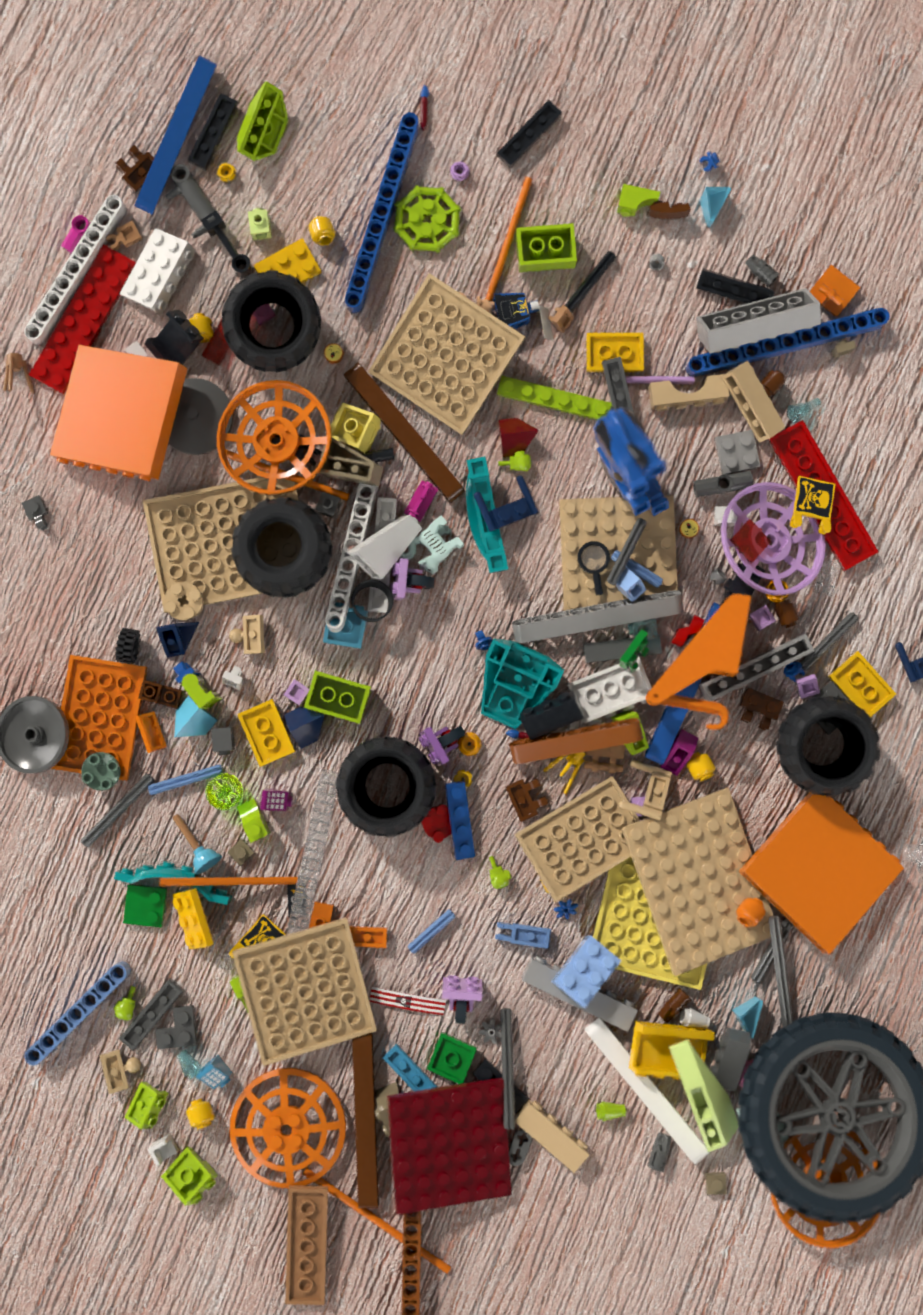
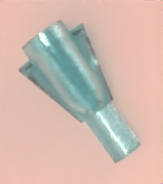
M816 398L810 402L789 405L787 416L791 421L797 423L811 409L821 405V401L819 398Z

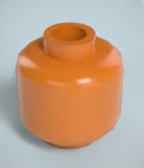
M745 898L736 910L737 920L746 927L757 926L766 914L763 902L758 898Z

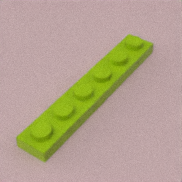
M502 375L497 391V396L594 420L606 416L611 409V402Z

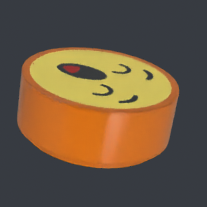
M336 343L327 345L324 350L326 360L332 364L339 363L343 359V350Z
M686 519L680 524L679 532L684 538H693L699 532V525L693 519Z

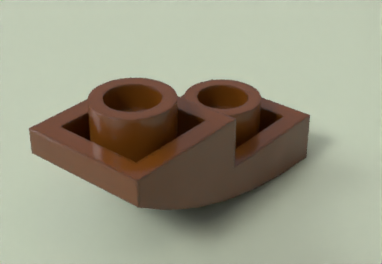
M657 201L650 206L648 216L667 220L688 217L691 209L689 203H677L670 208L669 201Z
M143 680L138 698L178 709L183 690Z

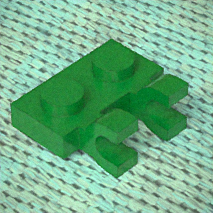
M640 630L621 657L620 667L625 670L629 667L632 672L636 671L638 668L636 662L638 659L637 654L640 652L643 657H646L649 652L647 647L649 643L648 633L646 631Z

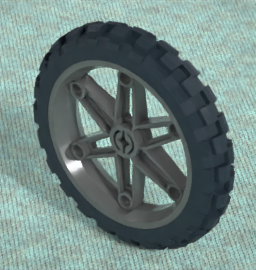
M832 1012L817 1013L816 1015L794 1020L793 1023L776 1031L772 1038L766 1044L763 1043L756 1052L755 1059L751 1066H748L744 1075L743 1088L739 1094V1133H741L742 1146L747 1159L753 1167V1171L761 1183L778 1200L794 1211L819 1221L823 1220L831 1223L861 1222L872 1219V1216L876 1214H883L895 1207L894 1204L907 1197L914 1189L912 1186L917 1179H921L923 1176V1067L921 1063L916 1060L912 1050L897 1038L893 1032L872 1020L856 1015ZM826 1051H848L832 1089L805 1061L811 1056ZM857 1054L859 1056V1061L855 1064L853 1059L854 1056ZM867 1060L877 1067L886 1078L894 1097L858 1100ZM799 1064L803 1065V1070L801 1073L797 1072V1066ZM850 1070H853L852 1083L848 1099L846 1100L841 1098L840 1094ZM792 1073L814 1107L777 1116V1105L782 1087ZM809 1077L829 1097L823 1104L806 1081ZM895 1102L896 1108L892 1111L891 1105ZM882 1106V1111L856 1118L854 1108ZM819 1115L821 1123L793 1126L792 1121ZM897 1116L894 1141L886 1157L883 1159L863 1130L862 1125ZM783 1121L784 1127L778 1131V1124ZM852 1129H854L869 1153L866 1156L846 1135ZM817 1133L808 1175L789 1157L780 1136ZM830 1133L835 1135L825 1163H822L821 1158L827 1134ZM843 1143L870 1171L865 1176L852 1181L840 1183L827 1182ZM877 1160L878 1165L873 1169V1162ZM821 1170V1176L816 1179V1172Z

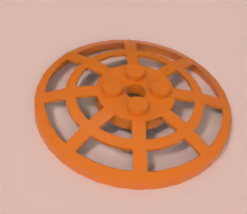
M282 380L256 383L237 394L224 410L217 430V449L225 470L239 485L264 495L290 493L302 488L313 480L327 460L332 441L329 417L319 400L302 386ZM275 388V400L263 402L254 408L245 400L259 391ZM283 389H290L304 395L310 400L309 404L302 409L294 403L284 401ZM240 405L247 414L241 421L237 434L225 433L231 415ZM275 407V416L263 420L258 414L266 408ZM283 407L292 409L299 415L291 422L283 417ZM316 407L320 411L325 423L326 436L316 437L314 425L309 417ZM253 419L257 424L253 436L244 435L246 426ZM304 420L309 428L310 437H299L298 430L296 429ZM275 435L281 437V441L278 444H272L271 442ZM225 441L236 442L238 454L243 462L235 470H233L228 461ZM243 443L253 444L257 452L249 460L245 455ZM326 444L320 463L310 473L305 465L312 457L315 445ZM299 445H309L306 456L300 461L294 455ZM264 459L271 463L270 473L260 471L254 465ZM289 460L295 466V468L287 472L278 474L279 463ZM250 470L257 476L269 479L267 490L252 486L239 476ZM297 472H300L305 478L301 483L290 488L275 490L277 479L290 477Z
M299 1068L274 1069L255 1078L237 1098L230 1119L231 1144L241 1165L258 1181L278 1188H289V1185L305 1186L324 1176L338 1159L346 1137L345 1112L336 1092L318 1075ZM288 1075L303 1077L314 1082L318 1087L311 1095L300 1089L288 1088ZM280 1076V1088L266 1093L260 1099L251 1091L261 1082ZM324 1091L332 1100L339 1121L327 1122L322 1107L316 1101ZM288 1094L299 1096L306 1101L300 1108L289 1105ZM280 1095L281 1106L270 1111L263 1104L268 1099ZM246 1097L254 1106L248 1115L246 1128H235L237 1112ZM311 1106L314 1107L319 1116L320 1123L310 1124L306 1115ZM257 1110L266 1117L263 1128H252L253 1118ZM289 1125L292 1133L289 1135L284 1134L281 1130L282 1126ZM339 1129L337 1147L332 1158L328 1160L320 1154L326 1143L327 1131ZM321 1132L320 1142L315 1150L306 1142L310 1133ZM263 1136L268 1145L261 1154L254 1144L253 1137ZM236 1137H247L249 1148L257 1158L251 1166L245 1162L240 1154ZM299 1150L310 1156L305 1161L293 1165L292 1154ZM273 1152L284 1155L285 1166L274 1164L267 1159ZM314 1160L324 1167L312 1177L295 1182L294 1171L307 1167ZM263 1164L270 1169L285 1172L287 1183L271 1181L260 1176L256 1171Z
M850 1131L846 1134L863 1148L861 1151L865 1156L869 1153L855 1132ZM830 1133L827 1134L821 1159L822 1163H825L834 1141L835 1135ZM803 1134L791 1135L783 1143L784 1148L786 1149L790 1144L793 1145L797 1152L792 1157V1161L796 1164L798 1159L801 1158L806 1165L803 1172L808 1175L811 1158L807 1151L814 1149L815 1142L803 1147L798 1140V1137ZM842 1146L840 1152L847 1159L841 1164H834L829 1176V1182H848L845 1171L851 1166L856 1171L857 1179L864 1176L859 1164L860 1160ZM877 1160L873 1162L874 1168H876L878 1165ZM821 1170L816 1172V1179L821 1176ZM770 1193L775 1212L783 1225L800 1240L821 1248L844 1247L856 1242L869 1232L880 1216V1213L872 1216V1219L865 1220L861 1226L856 1221L848 1222L854 1232L839 1239L824 1240V1227L837 1226L842 1223L819 1221L806 1217L790 1207L783 1214L776 1197ZM797 1214L804 1221L815 1225L816 1239L799 1232L788 1221Z

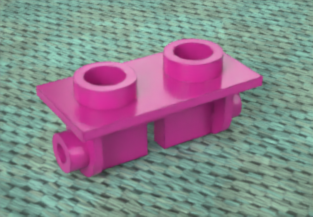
M422 480L404 514L411 515L418 522H421L438 489L430 482Z

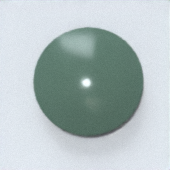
M105 752L91 754L82 765V781L94 790H108L120 778V765L111 754Z

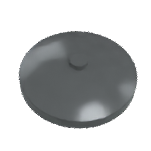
M185 379L168 442L170 446L190 455L205 454L217 449L218 425L224 410L230 403L220 387L204 379ZM233 414L229 419L225 433L231 432L233 425Z
M26 696L15 700L6 707L0 716V755L7 765L22 773H41L51 769L61 760L69 742V726L65 714L56 703L44 697Z

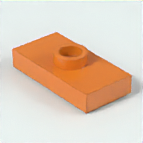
M155 711L135 717L148 753L167 747Z
M315 901L309 928L331 922L334 905Z

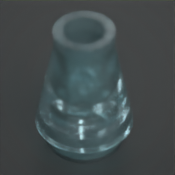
M185 1049L176 1057L185 1078L188 1077L189 1080H192L199 1073L202 1065Z

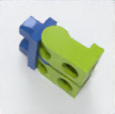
M183 661L173 668L178 674L176 681L182 684L199 709L208 710L222 699L218 692L209 691L204 678L199 676L201 672L198 669L190 667L188 663Z

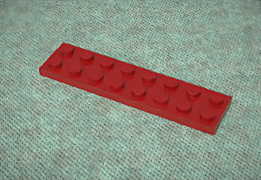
M103 244L30 371L29 376L64 395L68 388L78 346H92L118 301L120 292L136 264L135 261Z
M801 420L768 439L796 489L799 476L835 484L830 519L831 531L824 534L843 571L878 553L879 551L804 421ZM813 518L819 527L821 520Z

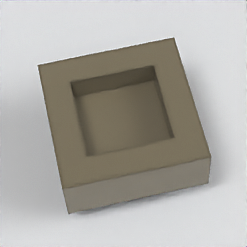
M847 340L836 343V346L831 350L833 358L854 351L856 349L855 341L847 342Z
M240 839L227 853L242 866L255 851L243 839Z
M725 1172L705 1173L707 1195L727 1194Z

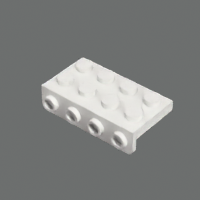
M155 228L124 284L120 295L161 315L166 309L172 294L176 291L179 281L184 276L186 268L193 259L195 249L189 242Z
M639 656L636 661L638 668L635 672H632L629 667L625 670L620 667V664L567 684L569 691H574L582 708L584 718L581 721L583 724L588 723L589 726L599 722L598 718L604 715L606 719L617 715L616 711L622 708L624 711L630 710L635 707V703L640 701L642 704L647 703L646 695L652 687Z

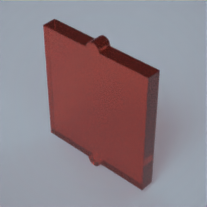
M748 519L730 539L739 550V553H742L750 563H753L771 542L762 532V529L758 528L751 519Z

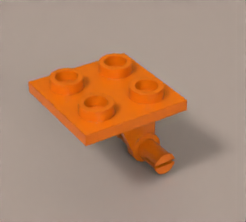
M831 264L809 292L820 302L823 308L837 318L861 287Z

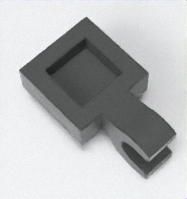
M40 495L22 502L28 519L30 521L35 520L38 529L43 531L49 528L44 518V515L49 513Z

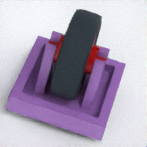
M446 726L434 733L431 727H428L419 733L420 737L418 739L423 748L427 747L430 752L428 757L432 764H436L438 767L450 761L446 753L458 747L457 740L465 736V731L462 726L452 731Z

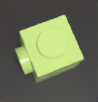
M255 208L249 211L250 233L253 240L272 238L267 209Z

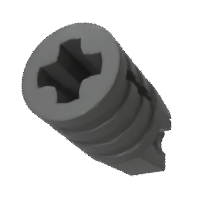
M754 254L745 262L752 270L751 272L766 284L767 287L780 275L766 261L759 259Z
M658 1133L647 1164L649 1168L664 1172L670 1151L671 1136L665 1133Z

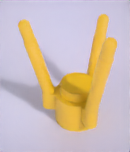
M581 752L559 756L544 768L543 771L547 772L566 757V760L569 762L560 773V776L563 777L572 764L575 766L564 790V794H567L581 764L585 761L583 757L586 754Z

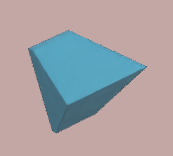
M705 188L699 202L707 227L710 228L731 188Z
M188 696L176 710L174 738L206 735L218 720L207 710L199 709L192 698Z
M756 996L732 1009L742 1029L750 1032L751 1039L754 1038L763 1005V1000Z

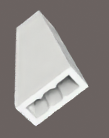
M411 515L400 516L352 548L348 554L372 579H383L422 530V527L418 524L415 517Z

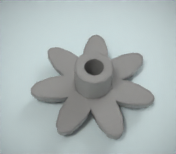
M491 1019L490 1025L482 1022L485 1029L480 1030L479 1034L485 1035L484 1043L491 1038L493 1044H496V1037H501V1032H499L501 1024L495 1026L494 1019Z

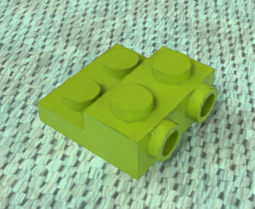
M186 1147L161 1177L181 1202L187 1206L196 1205L202 1200V1193L205 1189L209 1190L216 1184L215 1178L218 1174L207 1161H202L191 1147Z

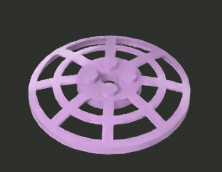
M772 482L751 485L735 495L724 512L721 525V539L729 564L746 584L762 593L787 595L805 588L818 575L825 557V536L818 532L819 527L811 517L808 518L813 527V534L803 535L801 526L794 528L797 536H790L785 523L791 520L796 491L785 485ZM767 490L781 493L789 497L793 502L787 509L778 504L767 502ZM759 491V502L748 506L742 511L736 502L746 494ZM767 508L781 513V517L778 520L768 518ZM731 509L738 517L734 526V539L727 538L726 532L727 520ZM759 509L760 520L753 524L747 517V514ZM741 523L749 529L747 539H739ZM767 536L772 539V545L767 543ZM816 541L815 560L812 568L809 569L801 564L805 554V542ZM798 543V554L795 560L789 555L791 544ZM729 546L735 547L740 560L746 566L744 573L735 563ZM741 547H749L753 555L750 562L743 555ZM784 560L791 566L785 572L778 574L776 563ZM759 561L768 564L770 574L756 569ZM796 570L806 575L803 581L789 589H784L780 580L790 576ZM752 573L761 578L773 580L776 590L766 589L750 580Z

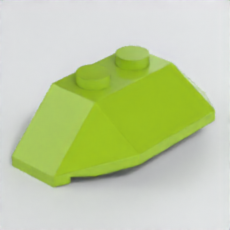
M267 81L263 83L250 102L237 136V152L253 161L276 153L289 120L283 99V91Z

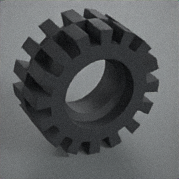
M122 628L116 642L117 647L115 648V659L117 662L135 663L141 641L139 630Z

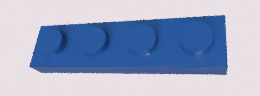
M458 781L444 784L455 859L462 860L475 857L465 782Z

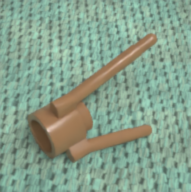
M19 353L7 354L3 390L7 391L8 387V391H12L13 372H19L23 368L30 392L34 394L33 384L27 369V361L22 360V355Z

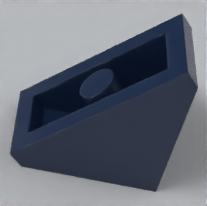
M199 622L175 623L156 627L167 658L186 654V650Z
M299 707L284 715L289 731L300 749L318 741L324 714Z

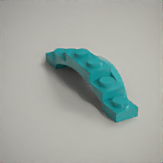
M486 457L467 460L469 474L466 485V506L470 529L480 553L487 560L489 574L508 570V564L500 529L489 532L474 498V493L480 492L488 510L495 509Z
M163 861V863L156 866V869L152 865L143 864L142 867L136 868L135 873H133V869L122 868V870L115 872L114 880L133 884L139 880L152 877L197 878V875L194 873V867L182 865L181 868L174 866L175 863ZM215 885L191 886L196 888L210 902L225 905L231 902L232 895L227 894L228 891L223 889H216L214 891Z

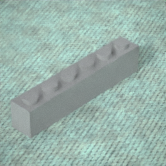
M800 635L740 664L736 676L717 675L701 683L699 688L705 700L713 701L814 652V649L807 635Z
M531 956L521 977L522 981L622 1030L629 1031L638 1012L634 1002L626 998L620 1000L616 998L617 994L610 990L604 992L599 989L585 1008L580 1007L551 982L562 967L556 964L554 966L546 964L547 960L540 956L536 958Z

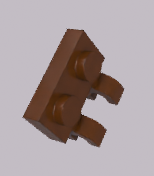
M133 145L129 149V155L137 162L130 168L120 158L116 162L115 167L124 174L121 179L137 193L143 186L154 157L149 152L143 155Z
M748 687L740 706L745 707L740 720L745 723L751 722L753 712H757L763 715L758 728L769 730L771 719H778L784 702Z
M538 778L526 784L523 779H520L505 786L520 822L538 815L537 808L548 804L546 796L533 801L529 794L530 790L540 786Z

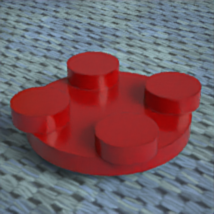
M444 804L432 807L427 816L421 821L425 833L436 843L442 842L451 835L448 808Z

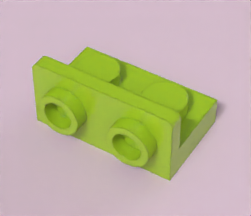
M141 1082L124 1118L139 1129L153 1128L158 1121V1115L164 1107L169 1093L167 1091H158L147 1082Z

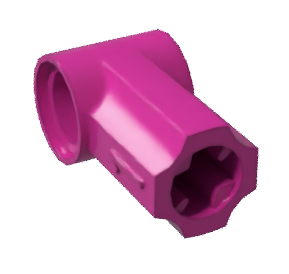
M78 215L73 218L72 227L61 245L63 249L71 254L91 224L85 216ZM86 223V227L80 230V226Z

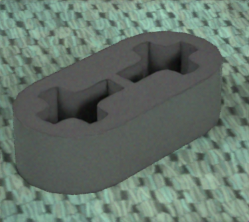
M521 1127L515 1131L509 1146V1163L513 1166H519L524 1162L532 1137ZM526 1133L528 1139H524L522 1144H519L520 1137L518 1135ZM518 1148L520 1149L519 1156L521 1158L517 1157L516 1160H514L513 1155L511 1154H515Z

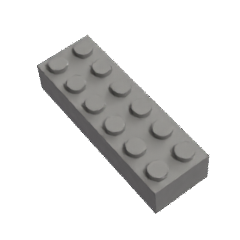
M804 288L696 317L698 338L709 353H719L725 349L738 348L748 343H757L759 340L776 338L778 335L792 334L797 330L811 329L821 324L820 302Z

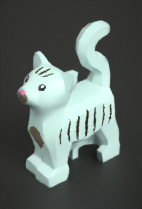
M441 515L427 529L414 538L408 546L409 551L407 553L403 552L400 559H412L416 553V545L421 543L431 553V556L418 562L419 568H423L426 572L434 575L438 572L439 564L449 557L453 549L462 548L464 543L459 537L448 542L442 539V535H449L452 530L446 525L447 522Z

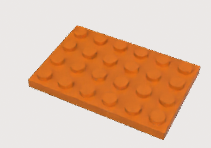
M70 655L61 710L65 714L69 726V742L63 757L51 769L81 773L82 765L87 757L97 752H105L114 756L118 761L121 770L119 780L128 781L138 726L135 717L139 716L142 699L138 697L143 680L146 679L147 667Z

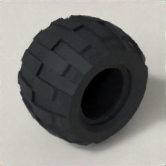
M267 270V272H255L246 276L244 280L236 283L231 289L222 309V329L229 348L244 364L253 367L255 370L278 373L300 365L314 350L321 331V314L314 295L299 279L290 274L286 275L278 271ZM273 303L281 305L288 310L293 318V334L285 344L279 347L264 346L256 341L251 333V317L255 310L264 304Z
M290 497L265 499L258 502L252 509H248L241 516L242 519L238 526H235L232 535L233 546L231 553L238 573L252 588L272 597H294L297 594L309 591L324 577L332 557L331 534L320 514L310 505ZM274 522L290 524L298 531L301 537L300 554L294 562L283 567L268 565L260 558L257 552L256 543L259 534L265 527Z
M817 696L807 699L806 702L794 707L789 712L785 722L783 721L778 731L780 732L779 740L776 742L780 765L793 783L810 793L827 797L839 796L845 792L850 793L859 788L863 780H869L874 773L873 767L876 761H879L881 750L878 749L880 737L877 727H874L871 722L872 718L868 713L852 701L834 696ZM817 722L833 724L840 730L844 739L841 755L835 762L828 765H815L809 762L803 755L805 735L810 727Z
M397 737L373 738L356 746L342 762L336 779L337 800L348 820L365 833L373 836H398L418 826L429 813L436 792L435 774L426 755L412 743ZM386 763L402 768L409 779V792L406 798L397 806L388 808L378 806L371 801L365 786L370 771L376 766Z

